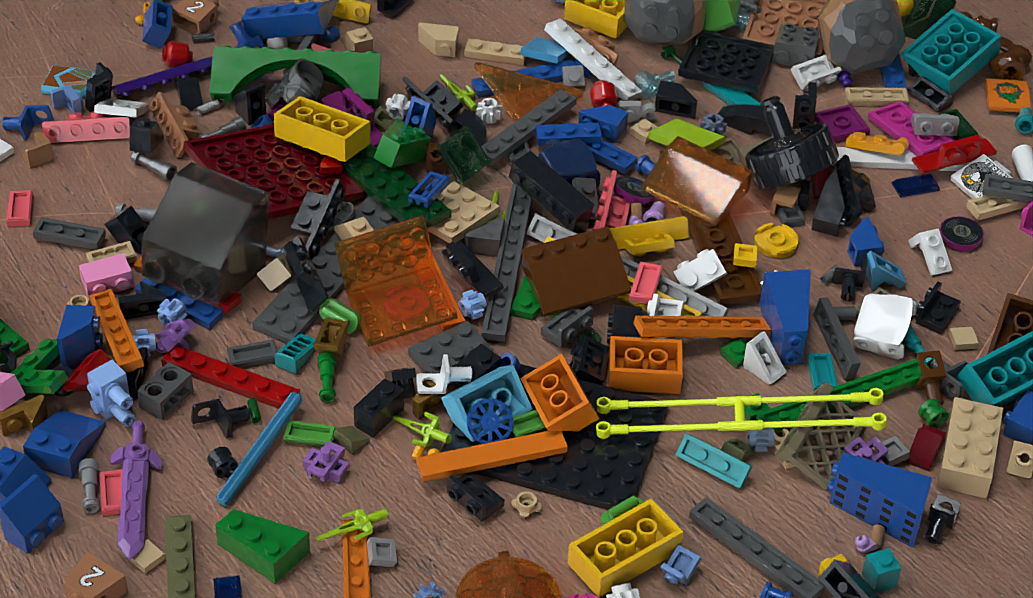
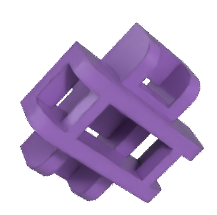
M180 319L168 323L156 334L158 339L156 348L161 353L169 352L176 344L188 349L190 345L184 337L196 325L191 319Z
M876 436L868 443L857 437L844 448V452L882 464L885 463L881 459L889 451ZM872 447H874L879 453L877 454V453L872 449Z
M327 441L320 451L312 448L303 460V467L307 470V476L313 477V475L320 477L322 482H326L328 479L340 482L342 474L349 469V462L342 460L345 455V447Z

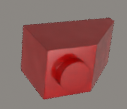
M101 349L87 355L62 388L65 391H88L87 385L89 381L87 373L111 359Z

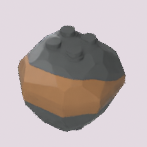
M625 0L624 21L641 42L682 45L704 29L707 0Z
M828 0L818 17L820 36L827 60L837 67L840 66L842 70L848 71L850 74H857L891 65L906 41L896 0Z

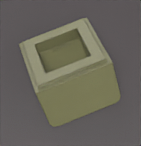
M379 106L375 111L374 123L379 131L385 132L395 119L391 118L388 112Z
M352 425L334 430L335 442L345 447L351 454L370 441L368 436Z
M738 438L725 441L721 448L722 451L744 462L755 453V449Z

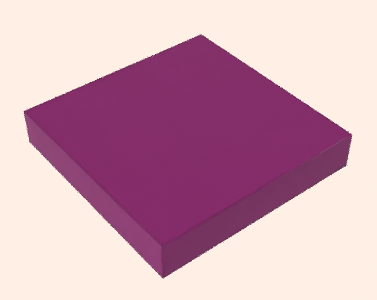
M851 104L815 112V122L817 124H826L830 128L835 143L846 141L854 132H862L866 136L870 135L871 129Z

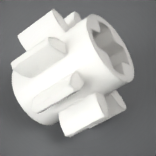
M394 94L392 99H387L385 104L387 106L386 111L391 118L403 120L404 116H407L410 101H408L405 95Z
M486 98L482 103L478 102L476 115L481 117L483 123L493 124L501 119L502 105H497V100Z
M631 583L612 586V594L606 595L607 598H640L638 588L632 589Z

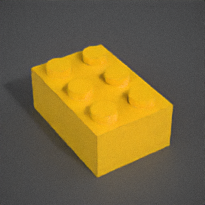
M565 0L564 19L590 28L593 31L615 39L628 27L624 21L625 0Z

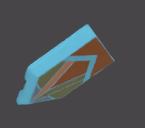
M53 65L42 84L41 93L51 95L50 92L52 90L70 84L77 94L80 93L84 99L86 98L87 80L95 75V71Z

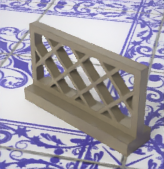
M825 382L811 396L833 395L831 391L834 387ZM842 401L807 402L796 421L853 419L860 416ZM828 402L835 407L837 413L829 412ZM820 426L792 427L775 457L782 463L788 459L823 489L827 490L831 477L835 478L831 476L835 461L829 460L827 451H834L837 462H840L842 452L845 453L844 448L859 436L863 427L849 429L848 426H841L842 429H834V426H827V429L820 430ZM838 434L844 435L846 445H839ZM809 435L816 436L818 446H811L808 438ZM822 435H830L832 445H825ZM813 451H820L823 462L815 461ZM799 452H806L809 462H804L797 454ZM817 467H825L827 479L819 474Z

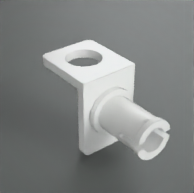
M444 354L440 374H416L417 391L419 394H446L447 384L450 381L471 382L472 368L471 366L450 367L448 355ZM424 380H432L436 385L428 388L422 382Z

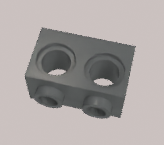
M168 362L163 368L157 370L150 380L140 386L137 391L139 408L163 420L193 391L192 374Z

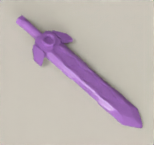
M135 421L132 424V443L126 444L125 447L121 446L111 455L110 465L121 464L123 461L122 499L117 546L128 559H132L144 547L145 502L149 466L161 469L162 459L152 448L150 450L146 444H142L143 430L145 429L142 421Z

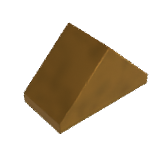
M324 319L314 342V349L318 354L331 352L336 357L342 358L348 321Z

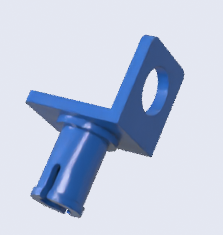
M241 21L229 27L238 41L237 46L233 48H240L242 46L253 48L258 46L261 49L265 47L259 35L253 38L248 36Z
M48 105L25 106L20 117H3L2 127L5 131L20 130L23 139L27 140L34 124L55 120ZM36 111L45 112L47 118L38 117Z

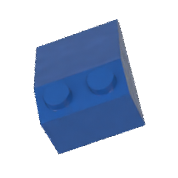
M60 410L34 428L23 445L24 454L42 470L73 479L79 469V462L87 457L105 428L106 422Z

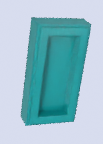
M808 353L807 363L813 392L825 382L829 383L832 387L838 386L831 353Z

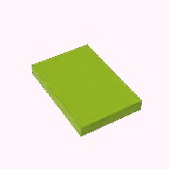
M677 118L649 131L648 134L650 140L694 157H699L725 143V136Z

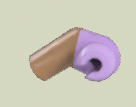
M631 203L629 225L644 223L642 204Z
M874 525L870 537L863 535L862 539L861 536H858L855 540L857 550L862 553H868L879 549L882 545L885 528L882 525Z

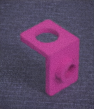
M1032 201L1021 213L1020 230L1033 237Z

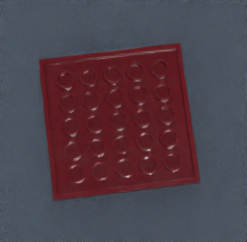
M274 124L184 141L183 149L248 224L298 213L307 191L328 196L336 179L341 180L345 189V197L340 202H351L363 198L364 191L343 170L337 174H320L321 161L327 155H322L314 150L303 148L295 143L275 137Z

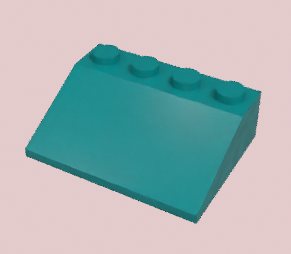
M951 9L903 50L901 56L920 76H923L951 96L988 64L991 58L1000 53L1001 35Z

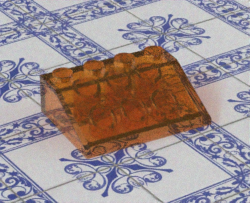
M677 136L666 147L642 184L641 190L716 226L749 192L753 171Z

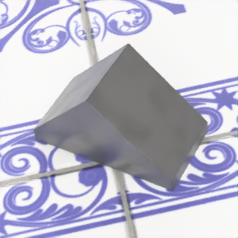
M499 217L466 233L465 246L473 254L498 256L504 218Z

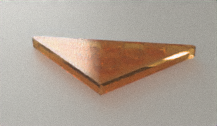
M476 62L474 65L476 71L515 122L560 89L577 99L583 97L584 94L583 90L481 62Z

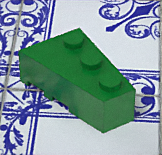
M396 119L382 135L374 159L390 168L423 161L431 137L426 135L423 129L413 128L405 122Z
M235 509L215 525L217 544L274 584L310 552L309 532Z

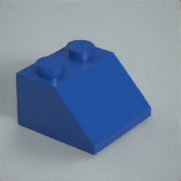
M66 305L57 336L62 366H67L73 370L79 367L87 355L102 347L103 333L99 332L101 318L97 316L95 306Z
M5 446L0 450V503L33 474L38 475L47 487L52 482L51 478L26 454Z
M33 474L0 503V521L5 540L27 554L33 548L39 546L44 538L53 530L58 529L64 521L61 504L36 474Z

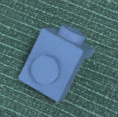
M70 84L50 92L54 109L67 106L71 113H82L83 115V98L80 93L77 94Z
M677 545L667 564L663 563L660 568L665 574L664 578L675 585H678L680 582L687 586L702 558L688 549Z

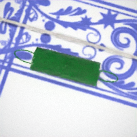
M256 398L247 400L253 424L259 423L262 420Z

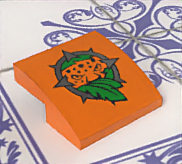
M985 79L984 86L987 92L986 104L988 110L1020 112L1024 107L1031 109L1027 81Z

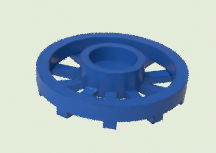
M491 398L483 399L471 407L467 415V428L473 439L481 444L505 440L513 429V415L508 406L502 401ZM489 402V412H486L482 404ZM493 403L500 405L495 413L493 412ZM479 407L483 415L474 414L475 409ZM504 409L507 415L499 417L498 415ZM472 417L479 419V423L471 425ZM508 419L509 424L506 426L501 424L500 421ZM481 427L482 430L477 436L473 429ZM499 427L507 430L503 436L498 430ZM493 431L499 437L498 440L492 441ZM485 432H488V441L481 439Z

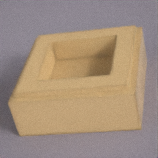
M973 327L950 328L949 336L954 350L978 348L979 342Z
M147 539L144 541V547L132 559L128 560L146 574L165 560V553Z

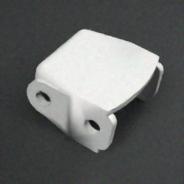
M866 295L854 329L853 345L882 357L897 360L903 358L904 345L901 343L909 329L912 315L916 314L917 303L912 298L898 295Z

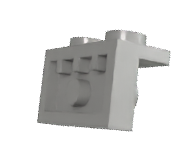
M928 113L912 114L911 122L914 135L957 136L960 121L958 116Z

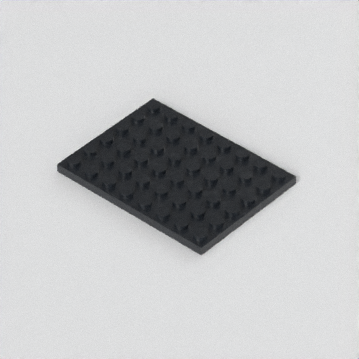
M520 364L519 379L536 368ZM578 379L600 419L580 431H562L568 446L566 453L474 471L472 473L609 510L632 496L636 497L660 431L629 432V434H616L606 439H601L596 434V425L602 421H606L610 425H663L669 406L635 407L628 410H611L607 414H601L597 411L596 404L600 397H607L610 400H628V402L660 400ZM522 383V386H523V388H524V390H525V393H526V395H527V397H528V399H529V402H530V404H531L533 410H536V408H535V406H534V404H533V402H532L530 396L528 395V393H527V391H526V389H525V387H524V385H523V383ZM453 424L449 432L452 435V440L449 444L444 443L440 453L481 445V443L476 440L470 441ZM498 428L502 436L507 431L506 429ZM493 431L492 441L498 440L499 437ZM511 431L507 439L515 438L516 436ZM488 434L482 436L481 439L488 441Z

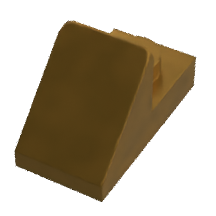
M424 380L422 382L428 388L436 385L432 380ZM450 381L447 384L446 394L418 393L413 398V415L420 420L424 417L425 412L431 413L442 406L444 403L441 397L455 391L456 382Z
M39 395L1 411L0 431L2 435L6 436L25 427L32 433L34 428L43 423L48 414L44 396Z

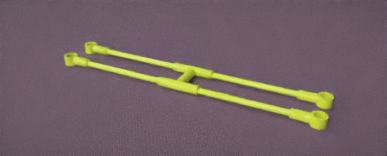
M872 388L869 392H854L847 395L717 397V399L631 402L600 397L596 404L597 411L601 414H607L611 410H628L635 407L717 405V407L734 406L735 421H718V423L648 426L610 425L608 422L602 421L596 425V434L599 438L606 439L611 435L629 434V432L687 430L748 431L763 430V428L854 425V427L867 426L875 430H883L886 427L887 417L883 413H875L872 417H854L853 419L745 421L744 406L762 405V403L851 401L880 405L883 402V391L879 388Z

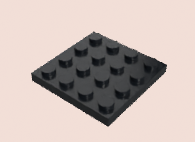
M702 30L694 36L678 69V76L758 94L773 58L775 45Z

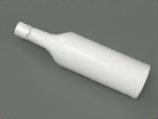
M1029 145L1017 146L1011 155L1020 179L1033 181V150Z

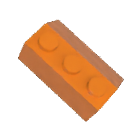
M563 354L558 355L520 378L548 431H580L600 419Z

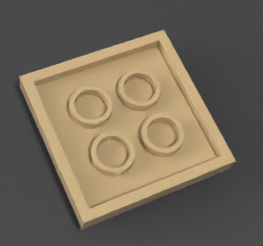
M453 181L437 197V199L451 209L452 217L425 230L448 243H456L464 238L466 233L479 228L500 214V206Z

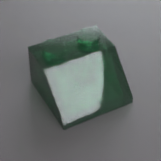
M469 126L454 131L440 141L437 146L459 184H462L491 163Z

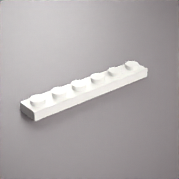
M558 19L546 24L544 30L598 79L613 83L616 87L617 95L623 101H633L640 98L642 90L568 26L566 22Z

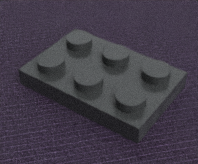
M466 321L408 347V355L424 373L440 374L444 354L448 355V362L450 367L460 362L469 351L474 350L480 344H483L491 351H493V348Z

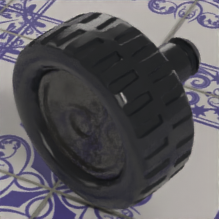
M772 96L761 102V107H764L763 113L773 138L755 146L745 156L751 178L755 186L761 190L779 188L804 180L828 168L839 158V152L830 128L826 124L818 123L793 129L779 96Z

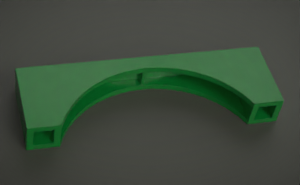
M227 45L214 47L210 96L212 101L217 99L219 102H233L235 100L234 96L255 79L273 71L293 67L297 60L304 58L315 64L323 74L335 79L346 89L350 88L354 93H358L367 105H370L372 108H378L382 64L381 53L374 51L359 53L353 50L335 52L331 49L314 51L309 48L303 50H293L292 48L272 49L270 47L257 49L249 46L232 48Z

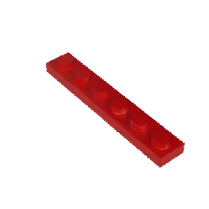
M175 345L161 359L163 367L170 362L191 373L193 378L251 399L255 397L257 401L278 409L291 392L300 394V389Z

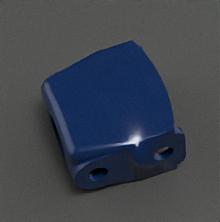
M580 138L560 142L543 149L539 153L538 157L571 185L572 180L576 177L594 178L596 188L599 187L600 172L597 170L595 158L589 147Z

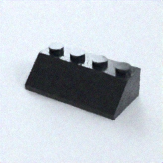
M532 151L527 152L512 163L509 178L514 184L522 188L531 198L535 199L546 211L555 216L572 232L579 234L586 232L594 203Z

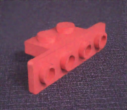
M91 112L89 116H82V113H70L69 117H65L64 120L44 121L42 129L51 143L130 138V121L128 116L109 117V114L104 115Z
M615 170L612 171L610 177L606 176L603 182L602 189H605V191H602L599 203L602 206L599 205L595 216L599 220L595 221L592 230L606 226L609 228L626 226L630 203L621 197L612 195L617 174Z

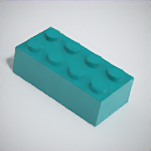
M1033 331L967 364L956 378L972 401L1003 407L1016 400L1019 396H1024L1027 390L1033 391Z

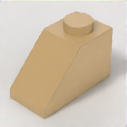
M419 22V42L434 55L455 57L459 44V27Z
M366 27L346 32L340 36V41L346 50H353L359 53L374 51L373 37Z
M365 217L334 226L335 232L354 257L375 250L374 229Z

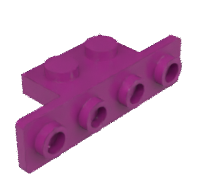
M350 88L342 91V94L336 91L322 99V104L369 120L370 143L378 147L383 134L375 127V111L362 100L358 93H354Z

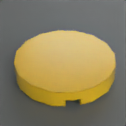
M768 223L756 230L754 245L758 246V252L764 256L782 259L790 257L796 252L799 239L797 233L789 226L784 224L777 226L776 223Z

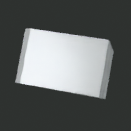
M765 331L746 344L743 363L745 369L768 385L774 383L786 373Z

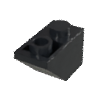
M132 205L118 212L104 223L118 243L130 241L134 251L140 255L159 242Z

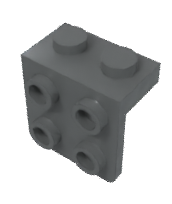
M792 23L781 24L775 41L772 63L793 67L814 59L820 31L813 27H799Z

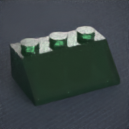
M914 0V6L910 14L904 16L902 20L905 37L918 39L951 9H954L956 0Z

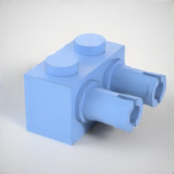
M110 360L87 373L89 381L87 388L92 399L90 405L96 414L100 413L106 420L115 416L123 426L129 427L135 422L136 418L129 410L133 404V399L129 395L127 376L113 360Z

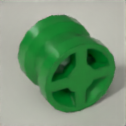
M935 398L927 400L918 410L919 416L922 419H926V424L936 429L945 424L949 418L947 410L941 408V403Z

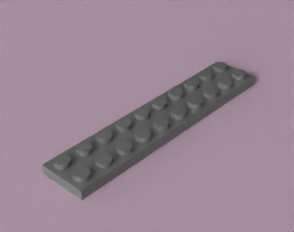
M368 196L355 210V215L351 220L365 217L374 229L375 250L354 257L335 232L321 247L318 255L311 258L329 296L328 299H335L401 224L399 220L371 196ZM293 278L253 321V330L287 344L298 334H304L320 316V306L314 312L308 309L297 282Z

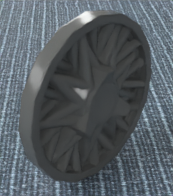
M340 202L338 204L336 217L334 220H331L328 226L329 231L334 230V226L349 222L354 217L356 211L352 203Z

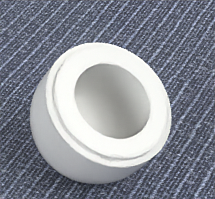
M286 37L268 39L267 44L272 49L287 48L288 41Z

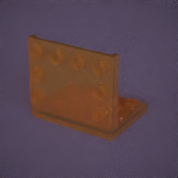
M423 215L334 243L345 292L352 309L360 316V328L368 347L458 318L457 311L435 268L426 220Z

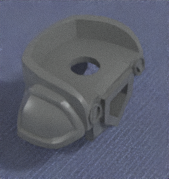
M304 58L297 60L291 70H288L282 77L283 81L280 84L275 83L269 90L270 94L265 98L266 103L273 107L282 95L288 104L299 96L316 102L324 80L321 70Z

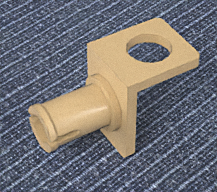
M1014 440L1012 441L1013 446L1007 466V473L1031 478L1033 472V445Z

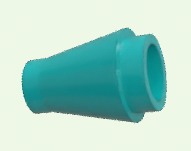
M1028 107L1020 110L1015 121L1016 129L1022 134H1028L1033 131L1032 110Z

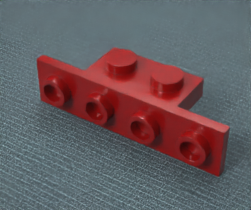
M979 135L941 144L939 151L913 157L912 162L922 174L973 161L983 154L987 157L996 155L997 151L986 138L982 139Z

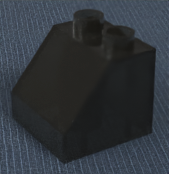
M189 163L175 174L142 237V276L147 277L154 283H161L180 291L194 300H201L220 308L224 302L233 297L235 292H239L257 276L259 271L266 267L269 193L196 163Z

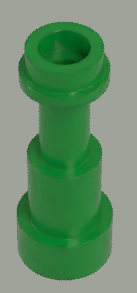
M323 352L317 358L320 380L323 382V388L319 391V396L322 402L330 403L335 400L336 391L332 388V381L335 379L334 369L337 367V357L334 353Z

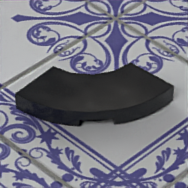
M464 109L455 119V124L465 134L463 145L477 150L486 143V127L476 114Z

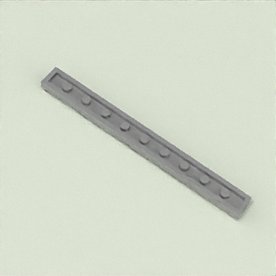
M536 213L526 234L542 242L546 240L547 236L557 240L577 234ZM621 256L626 274L635 279L639 264ZM661 275L657 287L658 291L676 300L683 301L684 304L702 312L703 316H727L729 308Z

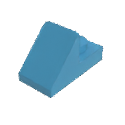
M872 251L867 253L866 276L872 291L884 281L900 289L907 284L901 267Z

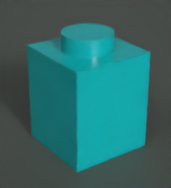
M887 548L866 554L862 576L877 593L897 587L902 567L891 549Z

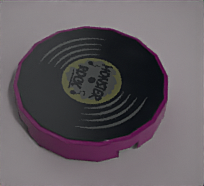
M619 176L615 179L613 191L616 195H619V193L623 195L625 201L641 203L642 205L653 202L655 190L648 183L629 176Z
M962 216L945 219L941 223L939 230L943 243L948 244L950 249L960 252L975 250V247H979L982 244L984 236L982 227L976 221Z

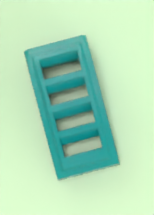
M302 333L298 334L275 354V366L297 374L315 352L314 342L316 339Z

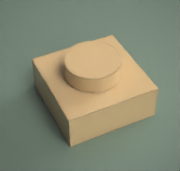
M644 118L630 127V134L646 144L650 141L648 138L649 131L657 128V126Z

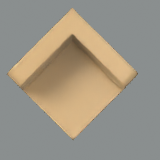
M284 254L274 259L257 273L258 277L270 291H273L285 280L293 276Z

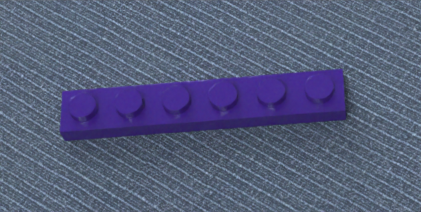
M213 56L113 85L112 92L113 94L120 93V96L123 97L133 94L132 89L140 88V91L152 88V83L159 82L160 85L172 82V77L178 76L179 79L190 77V72L198 70V73L209 71V66H212Z

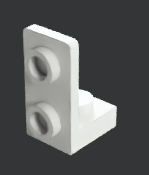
M939 228L918 233L908 240L911 248L919 247L923 251L931 276L947 273L952 270Z

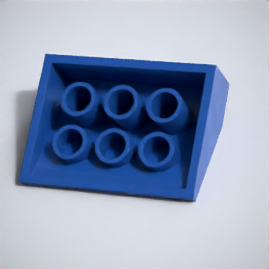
M309 0L260 5L248 8L241 20L248 36L252 38L258 35L261 39L324 34L339 0Z

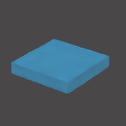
M537 37L523 46L520 52L522 56L556 64L571 54L557 41Z

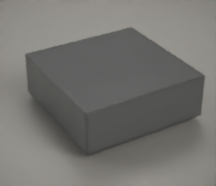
M795 205L794 208H777V215L781 224L789 227L805 224V218L799 205Z

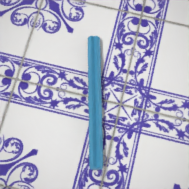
M295 392L289 394L217 494L216 498L219 504L224 506L230 504L302 403V396Z

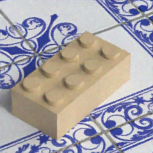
M954 397L937 481L938 488L987 498L993 477L1003 413L1002 407Z

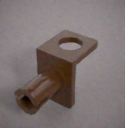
M429 143L426 161L427 172L447 173L449 153L452 152L450 145Z
M939 350L919 352L917 359L922 376L914 386L915 390L925 389L927 400L935 398L943 405L944 401L939 385L946 377L941 352ZM928 357L934 358L937 362V367L934 369L928 368L924 360Z

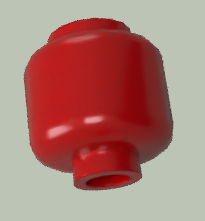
M170 41L167 45L163 46L162 61L165 62L167 67L174 68L192 62L193 51H189L188 44Z
M601 80L596 82L590 89V98L594 108L607 105L615 107L619 102L616 87L611 82Z

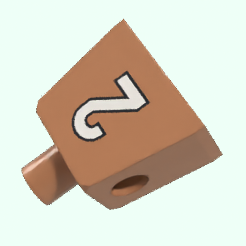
M183 0L173 5L172 24L191 34L206 33L218 20L217 7H219V1Z
M89 551L84 554L63 582L67 598H120L128 592L125 574Z

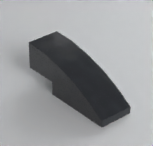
M748 104L723 106L717 113L724 118L723 123H727L728 127L752 135L756 130L772 136L763 113L764 107Z

